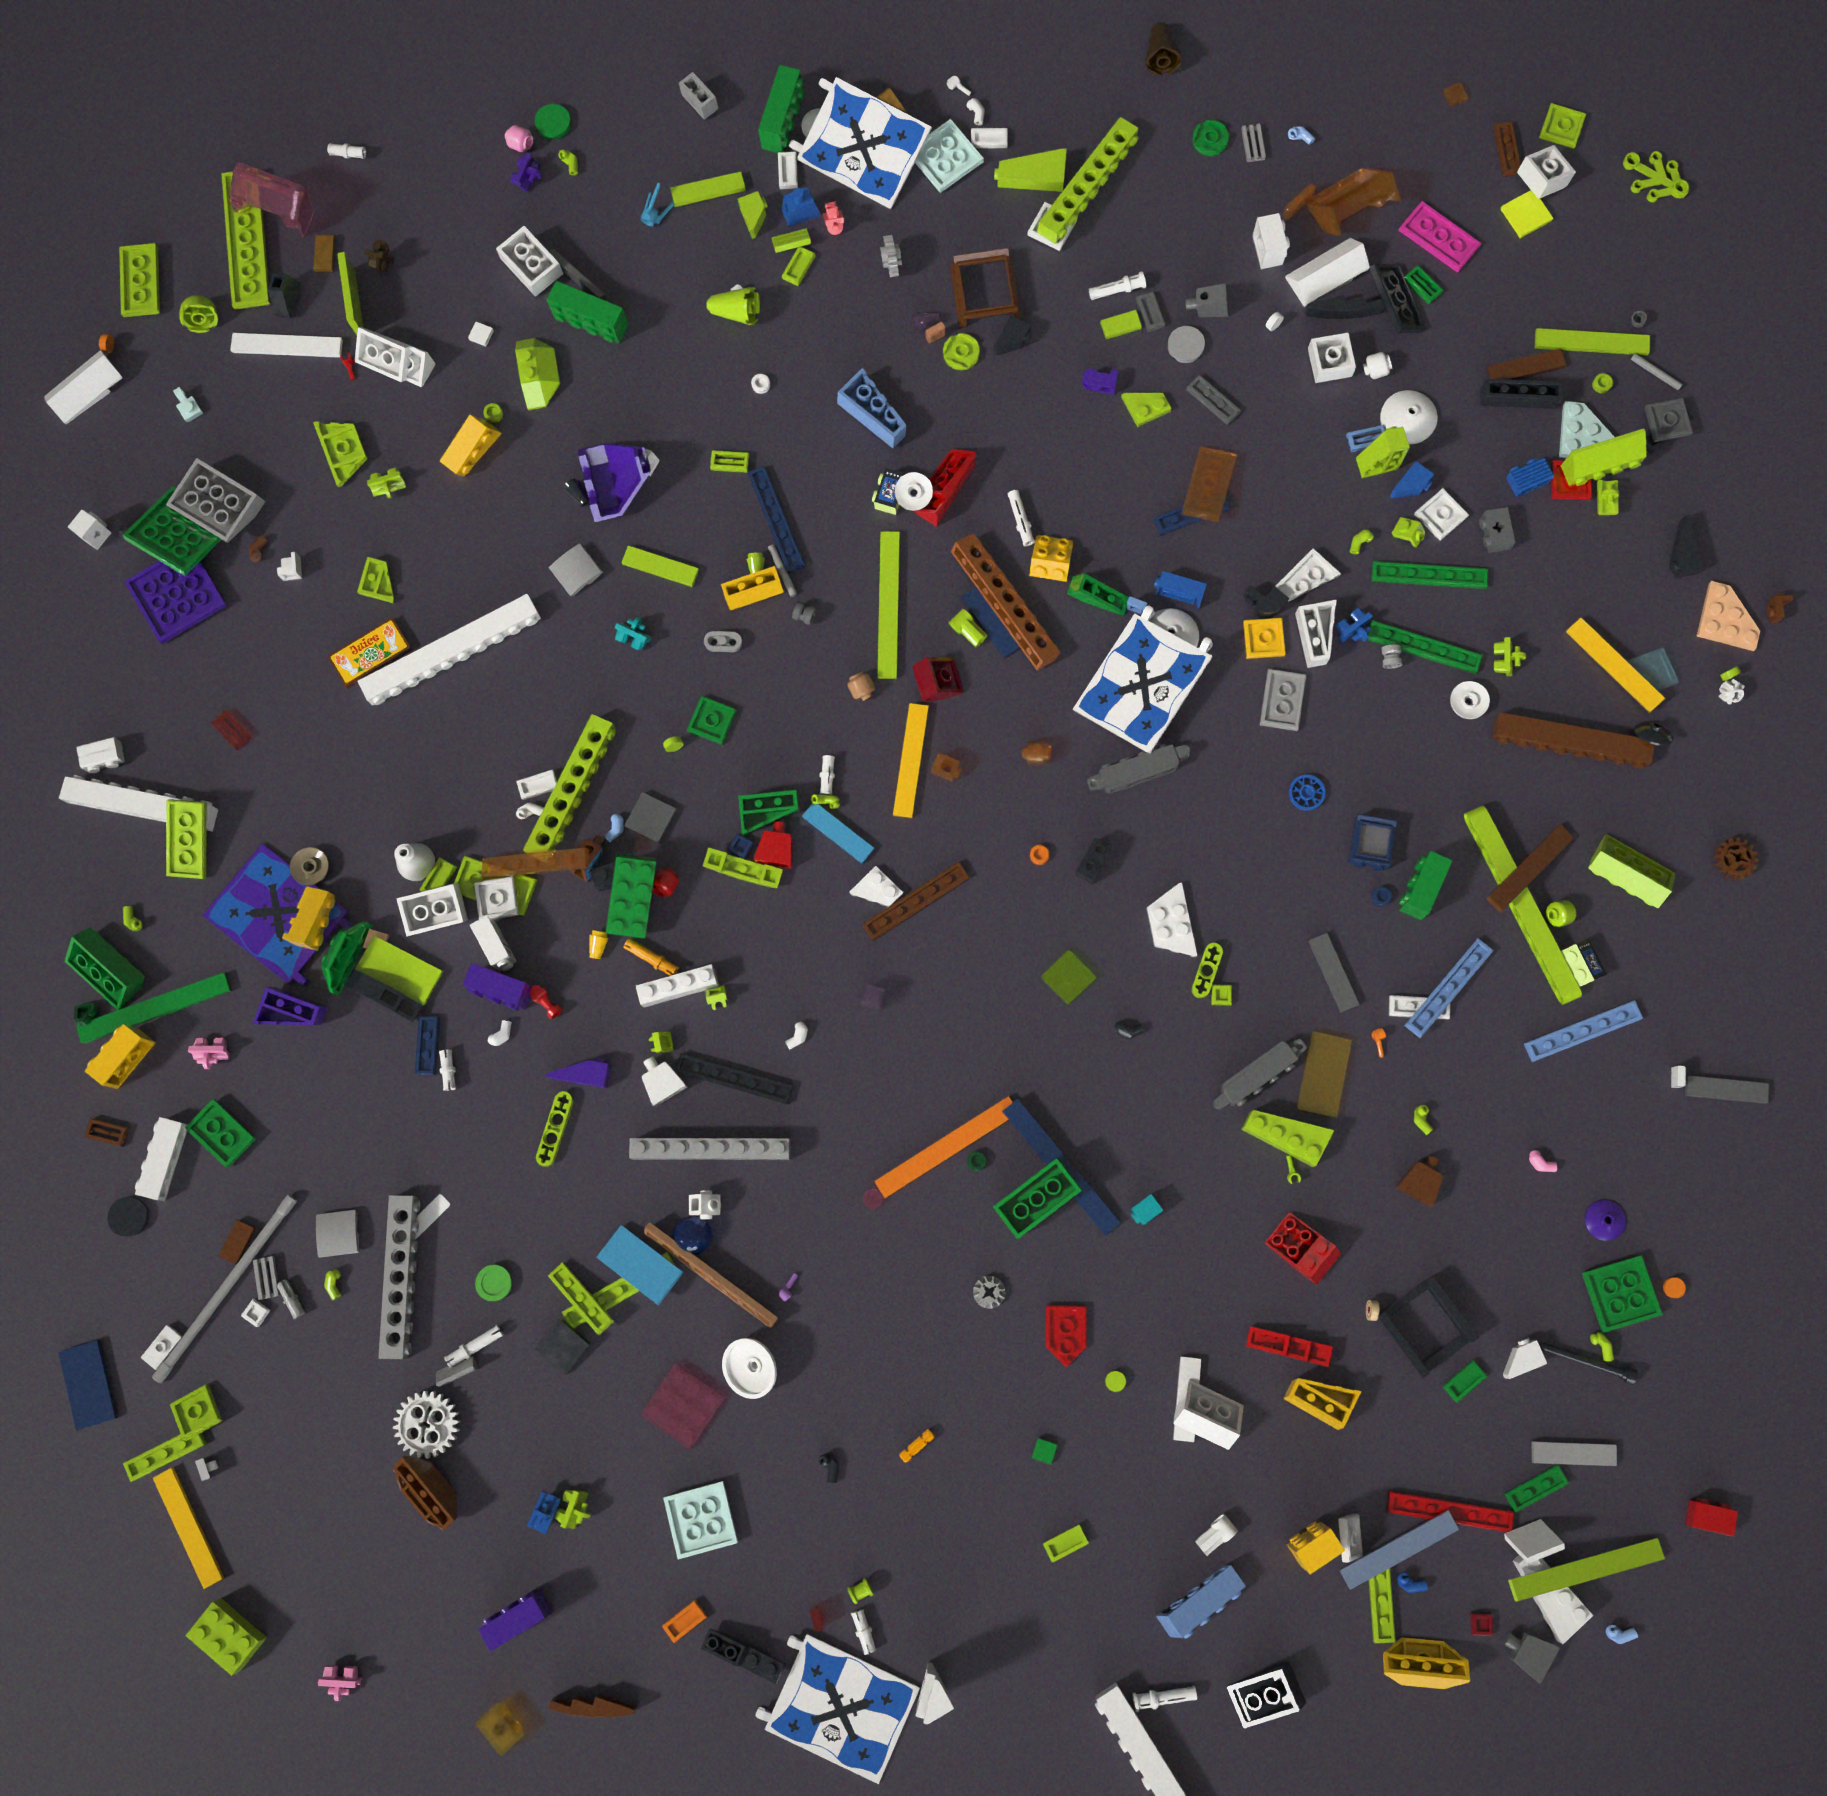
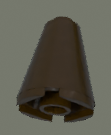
M1159 22L1151 28L1145 64L1151 74L1162 76V73L1168 72L1169 75L1178 70L1181 65L1182 56L1169 26L1166 23Z

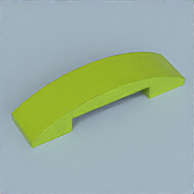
M709 847L703 863V867L772 888H778L783 869L766 864L761 865Z

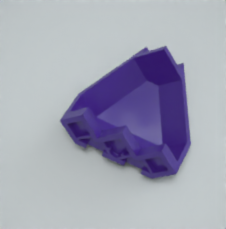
M603 443L578 449V457L584 474V483L589 496V505L594 522L622 516L651 472L645 447Z

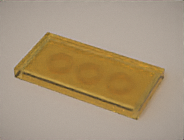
M1312 1031L1297 1104L1298 1110L1337 1118L1352 1040Z

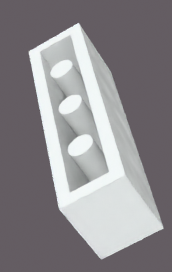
M711 964L636 985L640 1005L648 1007L719 987L715 969Z
M159 1117V1120L154 1125L153 1139L147 1147V1158L141 1166V1177L135 1185L136 1195L165 1201L187 1130L185 1127L188 1124Z

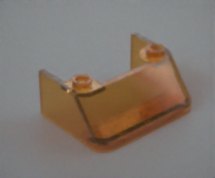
M1363 168L1306 201L1308 210L1325 233L1340 236L1341 221L1369 205L1378 208L1385 205L1388 200L1399 202L1401 198L1392 172Z

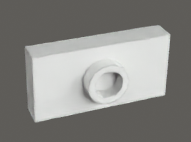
M166 1325L141 1358L157 1370L183 1336L170 1325Z

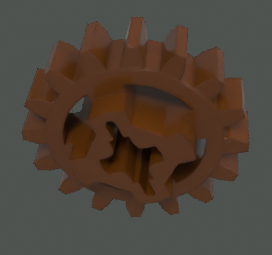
M1739 837L1734 839V841L1732 838H1729L1726 842L1720 843V847L1714 850L1718 853L1713 856V859L1717 860L1714 866L1720 867L1718 873L1724 872V878L1731 876L1732 881L1737 878L1743 880L1746 876L1752 875V871L1757 869L1754 864L1759 862V859L1754 858V856L1758 852L1751 850L1754 845L1747 846L1748 840L1740 842ZM1729 847H1737L1735 850H1728ZM1737 868L1744 869L1743 871H1735Z

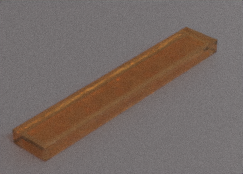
M588 848L482 858L483 878L589 868Z

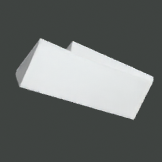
M1349 238L1285 276L1304 307L1352 282L1354 277L1369 270L1370 267L1364 244Z
M358 327L355 353L356 363L397 381L403 382L406 380L420 387L424 386L435 366V362L428 352L363 327Z
M100 350L46 394L44 398L65 424H68L109 394L111 391L108 388L123 377Z
M928 1662L916 1710V1717L923 1718V1723L927 1725L954 1709L947 1689L931 1662Z

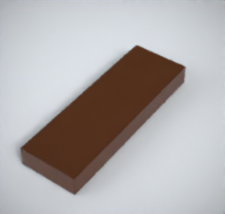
M1513 121L1496 123L1493 126L1502 177L1519 175L1517 171L1521 166Z

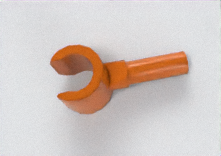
M1379 1028L1372 1032V1038L1376 1042L1379 1057H1384L1381 1039L1386 1038V1034L1382 1028Z

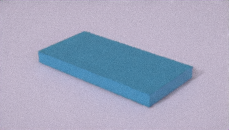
M622 1225L596 1257L657 1305H660L683 1274L681 1270Z

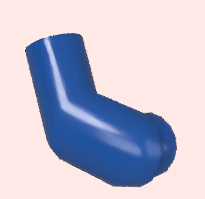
M1405 1572L1398 1575L1397 1582L1407 1593L1427 1591L1425 1580L1413 1581Z

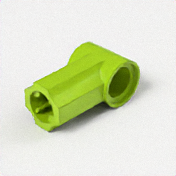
M962 609L949 621L950 626L958 634H962L975 648L987 637V634L974 622L973 617L965 609Z

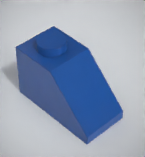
M1415 461L1393 489L1390 497L1394 499L1418 496L1423 490L1427 492L1433 484L1431 479L1434 473Z

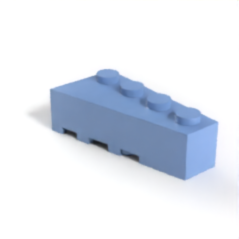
M862 368L838 391L837 404L892 448L905 437L906 424L894 408L890 407L886 401L887 399L878 391L875 383L868 378L865 370Z
M1224 1565L1202 1582L1203 1587L1199 1585L1187 1592L1186 1596L1188 1598H1182L1172 1603L1169 1612L1162 1613L1161 1611L1156 1615L1170 1637H1184L1185 1639L1190 1637L1195 1632L1194 1628L1196 1626L1206 1624L1211 1619V1614L1222 1611L1227 1606L1225 1604L1230 1599L1235 1600L1242 1594L1241 1590L1246 1586L1231 1565Z

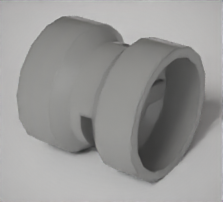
M1386 645L1381 648L1382 655L1384 656L1383 668L1392 669L1402 666L1400 645Z

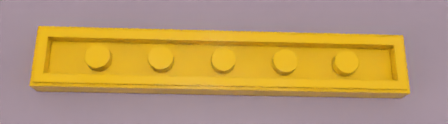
M1582 618L1577 620L1566 631L1649 713L1665 699Z
M909 704L893 816L913 817L929 709L927 705Z
M170 1468L153 1477L203 1589L224 1579L223 1573L174 1468Z

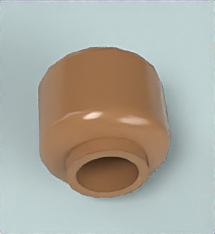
M861 671L849 678L850 681L847 683V686L854 699L861 698L864 701L873 696L871 692L876 687L868 673L863 674Z

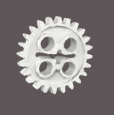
M423 1391L421 1396L418 1392L415 1393V1399L412 1396L407 1397L409 1404L406 1402L401 1403L404 1409L396 1410L400 1417L393 1419L398 1422V1425L393 1426V1429H398L399 1432L394 1437H401L397 1444H405L403 1451L411 1449L410 1456L417 1452V1458H422L423 1454H425V1458L428 1459L432 1452L433 1456L436 1457L439 1454L438 1450L444 1453L446 1452L445 1446H452L449 1440L457 1439L453 1432L460 1431L459 1428L455 1427V1424L460 1423V1420H455L454 1417L459 1412L452 1411L456 1406L455 1404L448 1405L450 1398L442 1400L444 1394H439L436 1397V1391H432L430 1396L428 1391ZM417 1407L423 1410L421 1418H418L415 1414ZM437 1410L443 1415L440 1422L435 1419ZM427 1421V1423L430 1424V1427L426 1428V1426L423 1425V1422ZM413 1427L419 1432L417 1438L411 1436ZM432 1431L438 1434L436 1442H433L430 1438Z

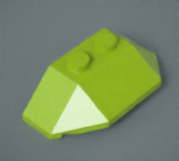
M536 338L516 341L515 352L527 409L533 410L547 407L549 400L560 385L555 350Z

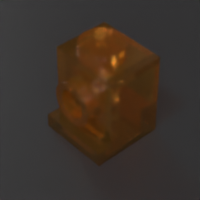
M938 753L931 768V774L953 782L954 778H959L962 768L959 767L960 761ZM949 767L951 768V771L946 772L944 771V768Z

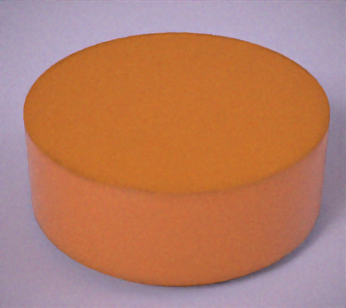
M102 334L100 336L99 348L102 352L111 353L113 351L114 338L111 334Z
M1044 845L1034 846L1030 851L1031 861L1037 865L1045 864L1049 859L1047 847Z
M1674 1277L1665 1280L1663 1291L1668 1297L1680 1298L1685 1293L1686 1287L1681 1279Z

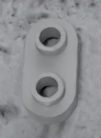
M711 631L705 635L704 644L712 652H737L742 647V639L736 632ZM716 640L717 644L711 645V642ZM736 641V644L731 646L730 642Z

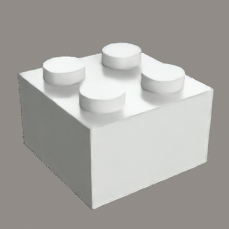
M1555 145L1526 156L1517 171L1538 199L1566 188L1576 172Z
M1279 213L1258 217L1256 221L1253 240L1261 269L1283 265L1284 259L1287 257V249L1290 247L1288 236L1285 237L1284 220H1281Z
M1348 333L1311 339L1308 352L1315 383L1353 376L1356 365Z

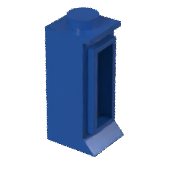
M1162 571L1161 577L1157 576L1154 587L1157 588L1156 595L1161 593L1162 596L1190 604L1195 603L1199 609L1207 584Z

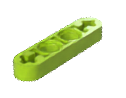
M562 1091L555 1096L536 1154V1161L541 1166H551L556 1159L574 1103L573 1096L568 1092ZM565 1095H567L566 1099L569 1100L568 1104L565 1103L563 1106L566 1113L556 1110L557 1107L561 1109L562 1102L559 1100L564 1098ZM556 1114L563 1116V1122L560 1125L553 1123V1117ZM550 1133L557 1135V1141L554 1144L547 1142V1136ZM544 1145L554 1148L553 1151L549 1150L548 1156L550 1160H546L545 1163H543L544 1160L541 1158V1155H545L547 1152Z

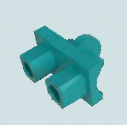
M636 617L635 620L628 619L627 624L631 625V627L623 623H616L615 629H617L615 640L626 643L630 635L634 637L631 647L639 651L644 648L646 642L651 641L652 637L638 631L639 629L642 631L646 629V626L641 624L642 618Z

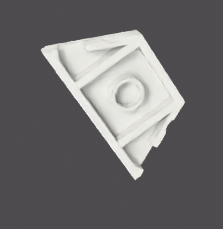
M1179 883L1147 907L1155 947L1197 957L1182 883Z

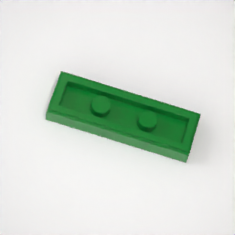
M1556 1464L1503 1494L1512 1510L1516 1513L1566 1486L1569 1482L1559 1464Z

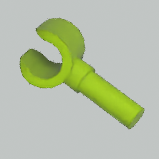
M1286 1156L1289 1167L1288 1182L1292 1184L1291 1177L1296 1175L1297 1181L1300 1183L1301 1177L1295 1172L1292 1157Z

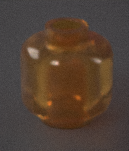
M1043 740L1028 741L1026 747L1022 749V757L1026 759L1028 765H1046L1048 760H1051V746L1047 745L1046 741Z

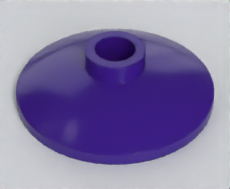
M1600 1200L1588 1207L1585 1213V1225L1593 1237L1609 1241L1618 1238L1623 1233L1626 1226V1217L1621 1207L1609 1200ZM1606 1216L1611 1220L1609 1224L1604 1221Z

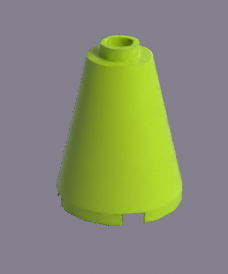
M747 287L711 295L707 300V309L713 315L747 325H755L758 319H755L756 313H760L759 294L754 292L755 287Z

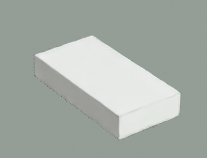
M971 128V144L975 148H1007L1008 128Z
M796 152L778 153L779 188H798Z
M554 770L516 781L521 799L526 800L553 791L557 784Z

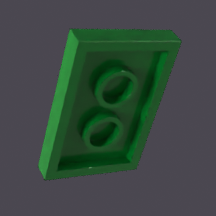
M212 1099L185 1127L226 1168H229L256 1140L216 1099Z

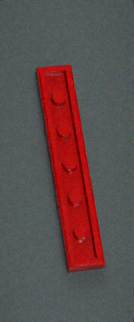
M1389 1491L1388 1513L1431 1519L1448 1510L1456 1524L1503 1532L1513 1530L1514 1511Z

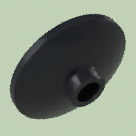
M1658 722L1638 723L1634 728L1635 734L1640 739L1653 745L1666 746L1670 745L1674 740L1673 734Z

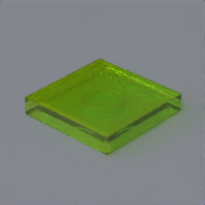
M1068 950L1041 978L1069 1005L1096 979V976Z

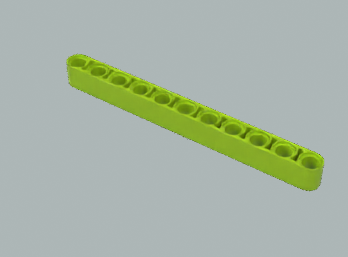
M1482 805L1464 813V819L1499 885L1517 866L1487 809ZM1526 887L1509 904V907L1558 1001L1562 1005L1567 1004L1582 996L1581 989L1528 887Z

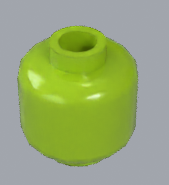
M1568 900L1555 901L1547 906L1546 917L1553 926H1566L1575 920L1576 909Z

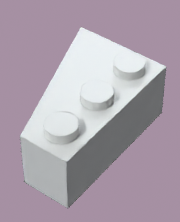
M1336 600L1299 606L1295 613L1307 668L1326 665L1330 659Z

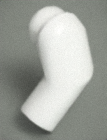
M972 98L967 102V108L975 112L974 124L982 125L985 109L978 99Z
M803 1022L795 1024L794 1037L785 1041L789 1050L806 1040L808 1029Z

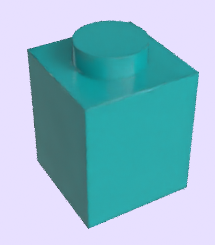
M1150 1194L1131 1208L1133 1213L1130 1215L1137 1224L1145 1225L1161 1213L1163 1209Z

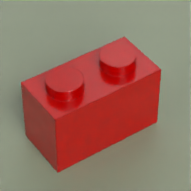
M1697 1497V1501L1689 1500L1685 1525L1734 1537L1738 1511L1732 1510L1731 1505L1718 1502L1717 1506L1710 1505V1500Z

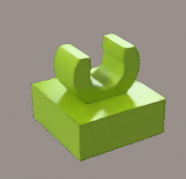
M724 985L705 990L708 1005L711 1004L713 1010H716V1002H722L723 1007H726L727 994Z
M671 1032L652 1033L653 1037L649 1038V1041L654 1042L655 1048H652L651 1052L666 1053L674 1051Z

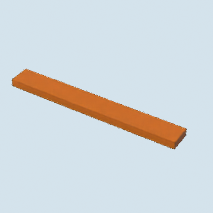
M1009 1096L875 1180L874 1182L884 1198H887L1008 1121V1118L1002 1111L1013 1103Z

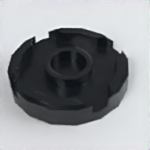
M135 1197L118 1199L108 1211L107 1221L109 1227L119 1236H135L143 1231L148 1223V1209L143 1201Z

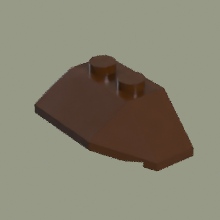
M404 1455L392 1467L394 1473H396V1480L400 1491L427 1523L440 1527L444 1531L457 1519V1493L432 1462Z

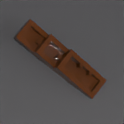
M600 1693L594 1700L576 1695L572 1702L554 1697L548 1709L584 1717L633 1715L638 1708L636 1705Z

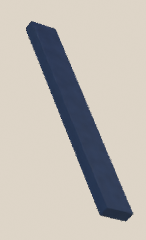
M1018 1099L1002 1111L1046 1165L1059 1156L1083 1188L1073 1198L1105 1236L1120 1224V1221Z

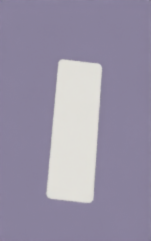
M441 1194L417 1216L416 1220L419 1221V1230L415 1235V1240L450 1206V1203ZM402 1231L399 1235L400 1241L403 1242L407 1238L405 1231Z

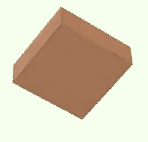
M942 322L926 330L928 343H932L945 336V326Z

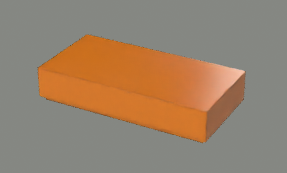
M695 1599L663 1624L662 1627L673 1643H675L707 1618L708 1615Z

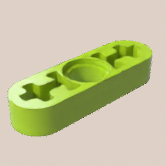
M1210 943L1204 950L1192 985V993L1197 998H1204L1210 992L1223 954L1222 947L1217 943ZM1213 947L1216 948V952L1219 953V955H1215L1213 957L1212 962L1204 961L1205 958L1209 960L1211 956V953L1208 952V949L1212 950ZM1203 966H1211L1213 973L1210 976H1205L1202 973ZM1202 979L1210 980L1209 983L1206 981L1203 988L1206 989V992L1203 991L1199 994L1196 986H1200Z

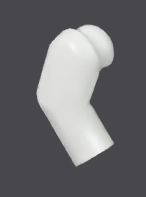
M527 803L518 808L516 815L519 819H525L533 814L540 816L544 807Z
M502 1020L500 1031L488 1037L489 1044L499 1046L509 1039L512 1022Z

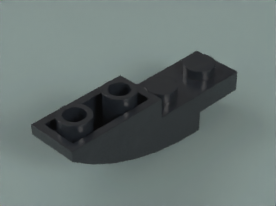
M355 969L352 970L343 985L412 1023L423 1006L405 996V994Z
M711 1628L708 1630L701 1647L702 1650L736 1667L740 1666L774 1684H778L786 1663L770 1656V1653Z

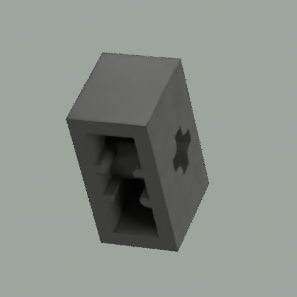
M1508 507L1486 510L1481 516L1479 524L1480 528L1484 531L1483 543L1487 547L1488 553L1511 550L1515 544V538Z

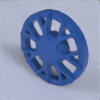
M1301 775L1293 780L1288 793L1290 801L1295 807L1300 810L1310 811L1322 804L1326 792L1320 779L1313 775ZM1305 778L1310 779V785L1304 784ZM1297 781L1302 785L1300 789L1294 786ZM1316 783L1320 785V788L1317 790L1313 787ZM1292 792H1299V797L1293 798ZM1315 793L1322 795L1321 800L1314 798ZM1300 799L1305 801L1303 806L1298 804ZM1311 799L1315 804L1312 807H1310L1308 804V801Z

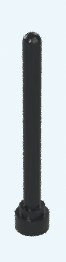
M1543 1342L1539 1343L1542 1351L1619 1376L1620 1379L1624 1380V1383L1634 1385L1636 1382L1637 1369L1631 1367L1621 1369Z

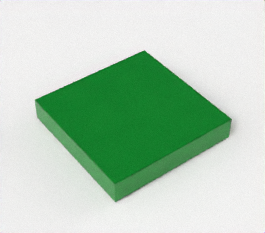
M701 696L687 732L723 745L737 709Z

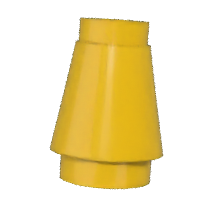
M592 930V934H589L590 958L601 959L609 939L606 932Z

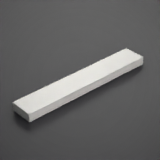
M233 333L231 351L233 353L340 357L343 340L340 337Z

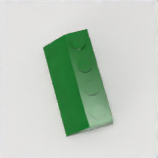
M91 927L72 936L64 962L117 1010L122 1009L141 989L145 976Z

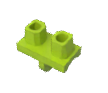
M397 468L389 469L387 471L388 474L381 476L380 473L371 474L367 484L374 497L386 494L388 498H392L393 491L406 488V483Z
M1598 480V514L1617 515L1618 480Z
M1510 637L1504 638L1503 642L1494 643V654L1504 655V660H1494V671L1506 673V676H1513V660L1515 666H1520V660L1526 659V653L1520 652V646L1514 647V652L1512 653Z
M566 1490L564 1492L563 1501L569 1504L567 1510L560 1508L556 1513L555 1519L561 1523L560 1527L575 1529L577 1523H582L583 1518H590L591 1513L586 1511L588 1504L585 1503L589 1493L575 1490Z

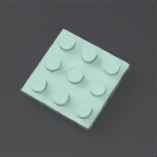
M950 119L927 136L915 163L941 193L982 164L984 158Z
M724 1481L663 1498L678 1559L738 1543Z

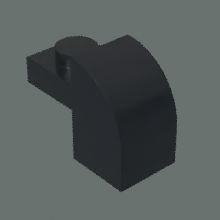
M1250 585L1243 595L1245 601L1250 606H1255L1253 615L1263 619L1276 616L1289 601V597L1277 587H1274L1264 597Z

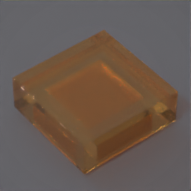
M1461 82L1443 90V94L1450 107L1463 103L1468 99Z

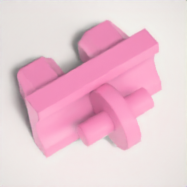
M196 1038L194 1046H189L188 1052L192 1053L193 1059L197 1060L198 1064H203L204 1069H210L212 1064L218 1063V1060H229L230 1057L227 1051V1042L224 1038H215L213 1046H208L209 1042L205 1038Z
M337 1665L325 1666L323 1677L318 1680V1686L335 1687L328 1689V1694H333L335 1701H341L343 1695L350 1694V1689H344V1687L356 1688L357 1685L361 1684L357 1666L344 1667V1676L341 1677L337 1676Z

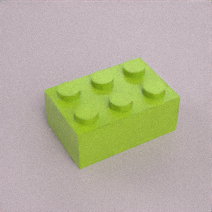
M222 1598L213 1601L185 1635L231 1676L243 1669L267 1638Z

